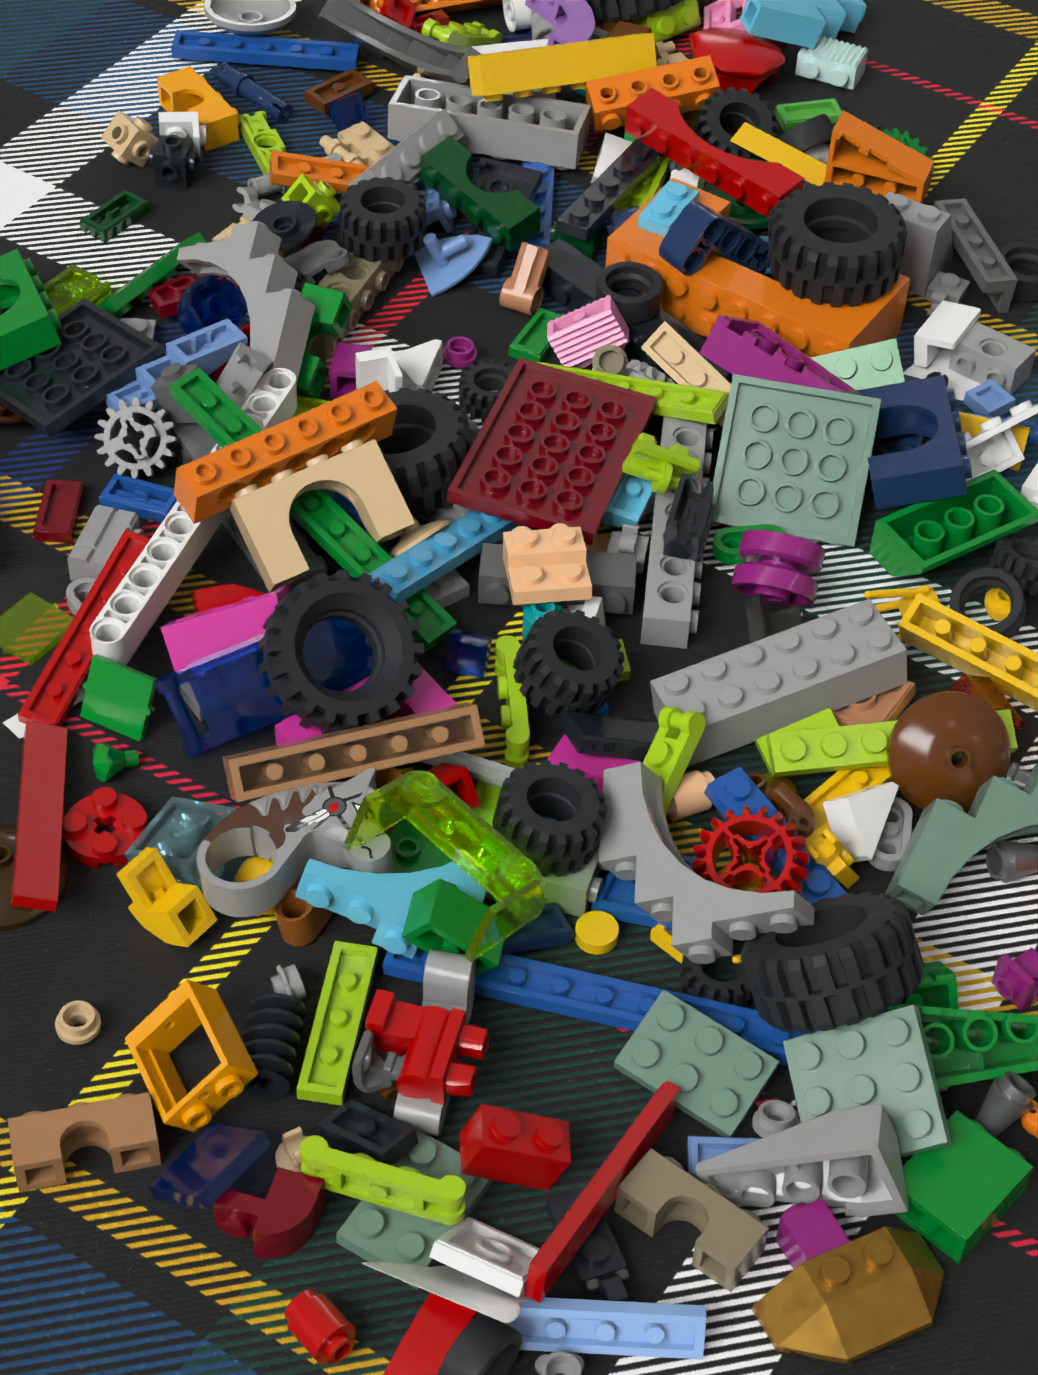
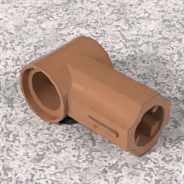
M522 242L512 276L507 278L500 293L499 302L502 307L532 317L535 315L542 304L544 290L541 286L552 251Z

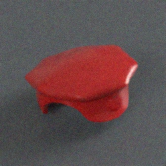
M709 27L690 35L693 59L710 55L720 89L726 92L727 88L734 87L736 91H740L741 88L748 89L747 93L752 94L762 81L766 80L769 83H773L778 76L779 67L785 62V56L778 43L764 37L750 35L745 30Z

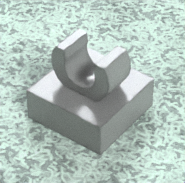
M623 524L622 532H611L607 552L636 554V573L642 574L649 537L638 535V526Z

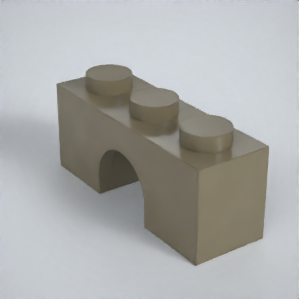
M652 1148L617 1186L614 1211L653 1238L662 1226L671 1221L682 1220L695 1225L702 1234L695 1241L692 1266L729 1292L733 1291L764 1252L769 1228L762 1223L755 1213L747 1209H740L724 1198L715 1186L710 1183L700 1182L687 1173L678 1161L668 1156L664 1157Z

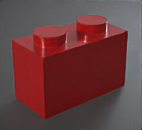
M481 1104L460 1132L461 1174L548 1191L571 1164L569 1122Z

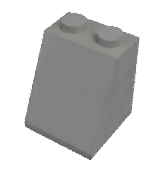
M888 192L885 196L889 202L888 204L893 203L898 208L907 226V237L900 274L910 278L909 285L912 287L910 292L925 297L927 288L937 272H944L952 262L951 214L941 211L934 206L908 199L904 195Z

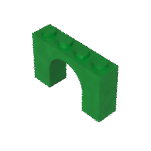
M18 248L1 255L0 310L10 309L0 315V371L62 344L56 330L62 328V325L30 258L23 261Z

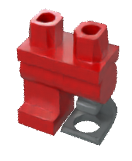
M377 989L365 1020L366 1031L362 1036L352 1064L355 1086L363 1092L372 1093L390 1087L394 1080L397 1081V1089L401 1095L416 1099L431 1098L432 1103L445 1105L448 1094L472 1097L478 1075L477 1066L460 1063L459 1060L461 1056L480 1060L485 1058L489 1045L488 1029L466 1024L464 1010L452 1008L450 1012L439 1006L422 1007L395 1000V993ZM375 1050L388 1053L385 1062Z

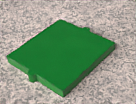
M93 655L88 680L83 683L85 694L80 717L139 742L145 740L149 716L155 711L152 703L157 678L101 655Z

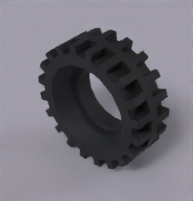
M339 570L331 576H327L326 572L317 574L311 580L303 581L274 607L275 610L264 622L262 628L266 629L264 637L258 641L257 651H262L264 661L258 665L260 675L267 674L271 683L266 688L269 697L277 694L284 703L279 710L285 716L291 712L301 718L299 726L305 729L314 725L322 728L321 734H327L381 722L401 708L402 702L411 697L415 690L412 684L422 674L423 667L417 665V659L424 653V643H416L414 633L421 629L418 620L409 622L403 612L410 607L406 600L403 599L397 604L389 596L393 588L387 583L383 584L380 588L371 584L372 575L362 573L358 578L349 577V570ZM325 619H343L353 623L366 635L373 649L374 664L370 677L361 687L352 691H334L323 687L311 676L304 663L303 644L307 632L314 624Z

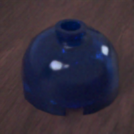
M208 274L198 277L184 290L178 302L177 315L181 329L186 335L227 318L239 329L248 325L246 323V314H248L246 300L233 282L228 279L222 282L219 279L213 278L216 275Z

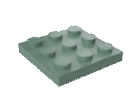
M914 1004L879 1014L873 1018L861 1019L859 1023L847 1026L845 1024L837 1026L833 1030H821L783 1041L801 1123L838 1109L883 1103L898 1137L901 1158L952 1145L919 1008Z

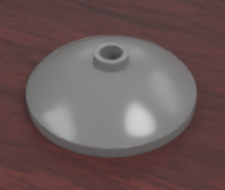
M205 0L204 12L213 24L236 35L262 36L286 26L296 15L295 0Z

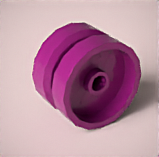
M767 530L744 531L738 554L746 562L735 566L730 587L745 596L761 601L786 606H812L815 601L818 584L809 575L819 573L822 570L826 550L822 546L798 536Z

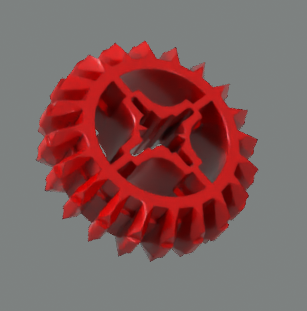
M745 804L742 808L743 815L735 817L734 811L728 808L726 811V822L723 823L715 817L711 820L714 832L701 830L699 835L704 844L694 845L693 853L698 859L692 862V870L703 879L734 890H738L744 885L752 884L760 889L750 892L768 893L794 890L799 895L802 894V886L799 882L807 881L809 878L808 870L803 867L810 863L809 853L802 851L806 847V840L803 836H795L797 833L795 823L791 822L783 825L784 815L780 811L769 819L768 809L764 805L758 810L757 815H752L750 807ZM761 836L762 838L756 841H748L742 837ZM727 846L733 860L726 866V872L719 877L716 873V863L720 853ZM782 849L787 857L786 864L781 875L775 880L772 877L769 865L775 860V854ZM742 856L745 860L748 859L752 863L758 860L759 869L756 866L753 867L750 863L744 865Z

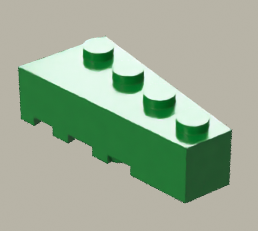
M898 1004L895 1007L890 1006L884 1009V1013L910 1005ZM917 1006L938 1088L1002 1077L1007 1071L1020 1074L1038 1070L1037 1015Z

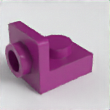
M1032 947L1015 959H1012L1007 954L998 958L991 981L999 994L1006 1000H1010L1021 1012L1038 1001V953Z

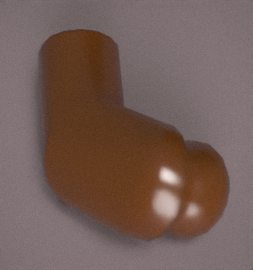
M782 781L769 795V798L784 810L787 823H795L798 836L807 838L813 833L815 827L813 809Z

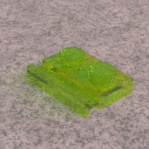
M74 264L43 285L57 316L84 298L97 305L112 294L109 282H100L98 276Z

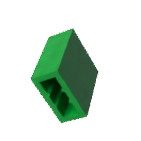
M956 1110L947 1120L952 1145L914 1154L902 1167L908 1199V1212L893 1214L959 1264L1025 1192L1033 1166L1017 1150L1006 1147L991 1136L979 1122L968 1119Z

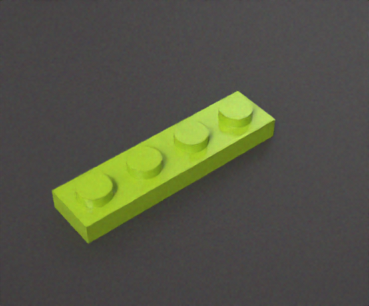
M334 941L297 1085V1099L343 1105L378 960V947Z

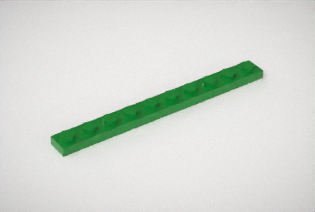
M199 367L169 385V395L222 448L263 431ZM323 489L308 491L300 495L291 504L289 515L344 570H349L351 577L358 578L362 573L369 574L393 559ZM424 589L406 599L410 607L403 612L409 622L418 620L421 629L414 633L415 641L417 643H424V650L426 652L455 631L457 622Z

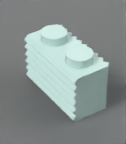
M826 36L820 37L813 49L801 47L797 56L795 75L854 91L858 81H860L864 74L868 49L866 46L862 48L860 45L856 47L854 43L852 45L849 42L844 43L843 40L839 42L837 39L832 40L831 37L828 39Z

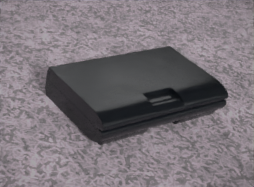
M564 711V716L562 717V728L578 753L644 761L660 727L659 723L654 721L614 718L573 711Z

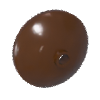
M958 691L933 693L910 705L895 723L887 747L889 772L893 782L899 785V792L920 809H925L936 798L956 802L963 807L964 812H967L974 801L979 787L994 775L998 778H1005L1010 762V739L1001 717L983 700ZM961 751L963 754L962 761L957 765H953L951 762L953 754Z

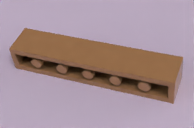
M462 703L222 757L230 797L236 802H241L291 788L355 776L368 768H374L377 771L483 747L485 742L477 705Z

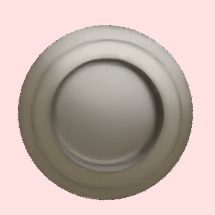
M613 344L601 346L595 352L592 360L594 371L618 375L625 373L626 370L624 368L628 364L627 355L624 350Z

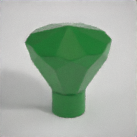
M105 743L95 744L93 748V767L96 777L100 782L109 781L124 768L138 766L139 758L136 750L121 751Z

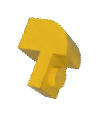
M146 847L116 874L133 901L128 906L130 912L145 929L165 943L188 948L218 920L197 885L177 883L157 848Z

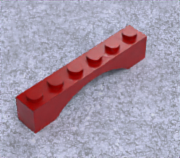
M653 88L626 106L625 132L768 219L771 209H776V203L779 200H784L785 197L797 189L803 191L805 178L779 162H763L742 158L726 153L704 141L686 124L680 114L677 102Z

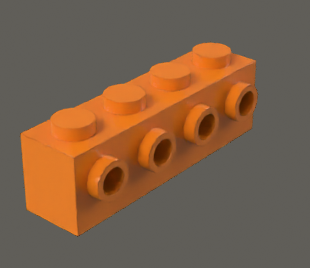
M710 55L587 81L586 103L591 105L590 116L595 132L614 130L624 126L626 106L651 88L677 102L680 114L701 110L706 99L710 95L714 96L715 92L720 90Z

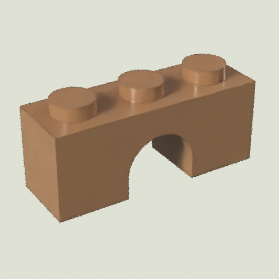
M150 1092L142 1094L127 1093L115 1099L94 1103L79 1102L67 1108L46 1112L31 1111L22 1116L8 1119L13 1167L19 1192L67 1183L65 1173L66 1161L74 1151L85 1146H97L106 1150L112 1158L114 1174L161 1165Z

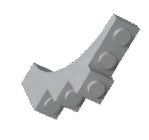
M250 221L248 224L233 226L230 238H222L220 241L209 243H196L193 246L179 248L177 261L198 276H223L236 281L247 303L250 318V348L272 361L267 371L273 368H287L296 375L297 383L315 305L305 299L300 291L294 289L298 271L288 265L283 257L277 255L281 238L269 230L266 224L259 221Z
M642 762L604 769L603 794L606 798L604 805H607V815L600 835L599 863L621 880H635L634 904L657 921H672L671 946L686 956L689 961L697 964H709L714 962L715 958L733 955V939L751 940L756 937V934L767 932L792 933L797 930V927L814 924V907L794 890L768 893L734 890L705 880L697 875L684 861L670 835L663 809L662 779Z

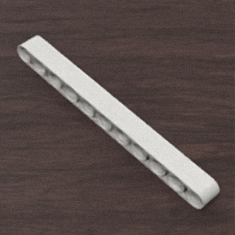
M273 368L267 371L241 409L262 430L290 419L298 406L296 375L287 368ZM217 443L210 453L215 452L221 449L222 447ZM177 500L92 623L89 631L93 655L98 654L123 665L129 662L229 512V508L193 524Z

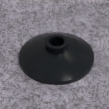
M282 201L272 204L261 210L252 220L266 224L269 230L281 238L279 250L291 248L302 243L310 237L317 225L314 210L309 205L299 201Z

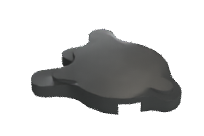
M322 240L304 247L295 246L284 255L286 263L302 272L306 276L303 280L311 284L316 283L313 276L320 273L324 268L328 275L345 267L351 261L348 251L339 247L334 240Z

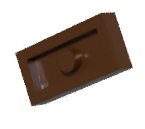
M351 68L304 90L305 102L323 115H326L373 93V81L356 69Z

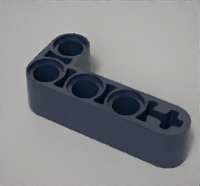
M692 201L684 207L659 247V256L685 276H690L697 272L712 250L755 272L762 271L769 264V244L744 226L699 201Z

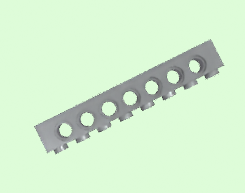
M664 416L661 446L667 449L676 444L686 447L690 457L700 460L701 468L692 476V489L696 493H704L705 485L710 478L702 476L710 474L712 453H705V450H712L714 429L707 428V423ZM667 487L663 494L656 493L640 644L687 649L689 633L696 634L699 610H691V606H699L701 583L694 582V578L701 579L703 556L701 562L663 555L666 522L676 490Z

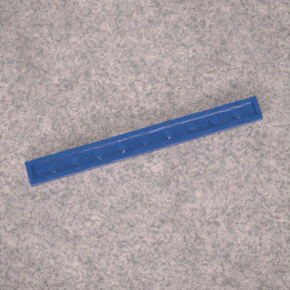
M417 947L414 957L411 959L401 954H393L387 951L383 961V974L423 983L428 953ZM501 954L497 967L475 977L474 995L635 1031L663 989L513 955ZM666 990L777 1059L781 1065L788 1066L783 1041L810 1034L799 1033L797 1030L784 1032L779 1028L775 1029L762 1020L758 1011ZM821 1029L813 1030L811 1033L821 1031Z

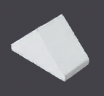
M435 339L395 353L394 356L402 373V388H410L411 391H418L419 388L432 392L442 369V340Z
M889 782L866 787L823 802L830 829L840 839L842 846L856 860L855 862L871 860L873 858L899 787L896 783Z

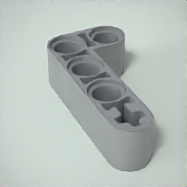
M430 949L424 970L423 1001L421 1006H439L450 1012L452 1008L464 1010L466 1024H469L475 994L476 957ZM398 1092L393 1118L415 1128L417 1131L439 1137L442 1132L451 1094H448L445 1105L432 1103L431 1098L416 1099L403 1096Z

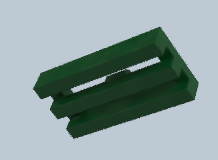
M125 189L81 219L80 229L85 233L90 230V235L94 238L100 235V241L106 243L151 212L150 202Z

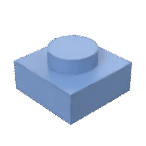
M990 379L966 391L963 403L975 413L1001 416L1014 407L1016 399L993 379Z

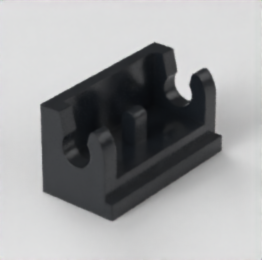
M682 473L666 522L663 555L701 562L716 505L712 504L714 486L708 481L705 485V492L696 493L692 489V475Z

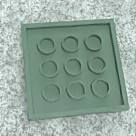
M733 374L713 479L714 495L712 504L716 505L712 523L731 527L773 524L781 527L789 535L798 536L806 540L854 548L869 470L868 457H871L881 399Z

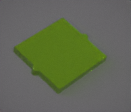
M30 592L0 616V647L3 649V653H11L27 664L32 665L61 641L73 617L58 609V604H50Z

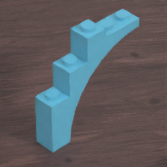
M748 0L741 14L740 21L750 35L813 49L820 37L826 36L827 39L831 37L832 40H835L839 30L855 33L859 23L864 19L867 6L863 0Z
M541 816L548 820L557 821L551 817ZM492 838L465 857L440 867L411 873L376 874L348 870L309 858L295 897L307 901L314 907L325 908L345 916L354 923L365 924L375 928L376 932L371 943L383 947L390 953L401 954L413 959L417 946L402 938L413 892L441 878L444 881L453 883L460 891L480 903L483 902L484 897H487L506 907H525L535 887L538 872L530 870L527 873L520 870V864L515 863L512 865L506 860L507 853H500L495 846L497 839Z

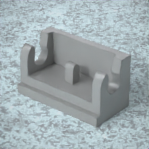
M240 342L216 385L241 408L264 376L272 361Z

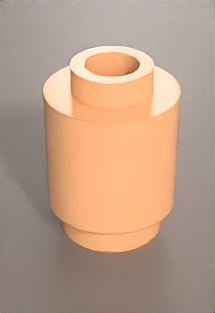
M698 770L684 774L665 816L670 821L675 822L711 809L713 803L704 792L707 784L715 780L713 775L709 771L701 773Z

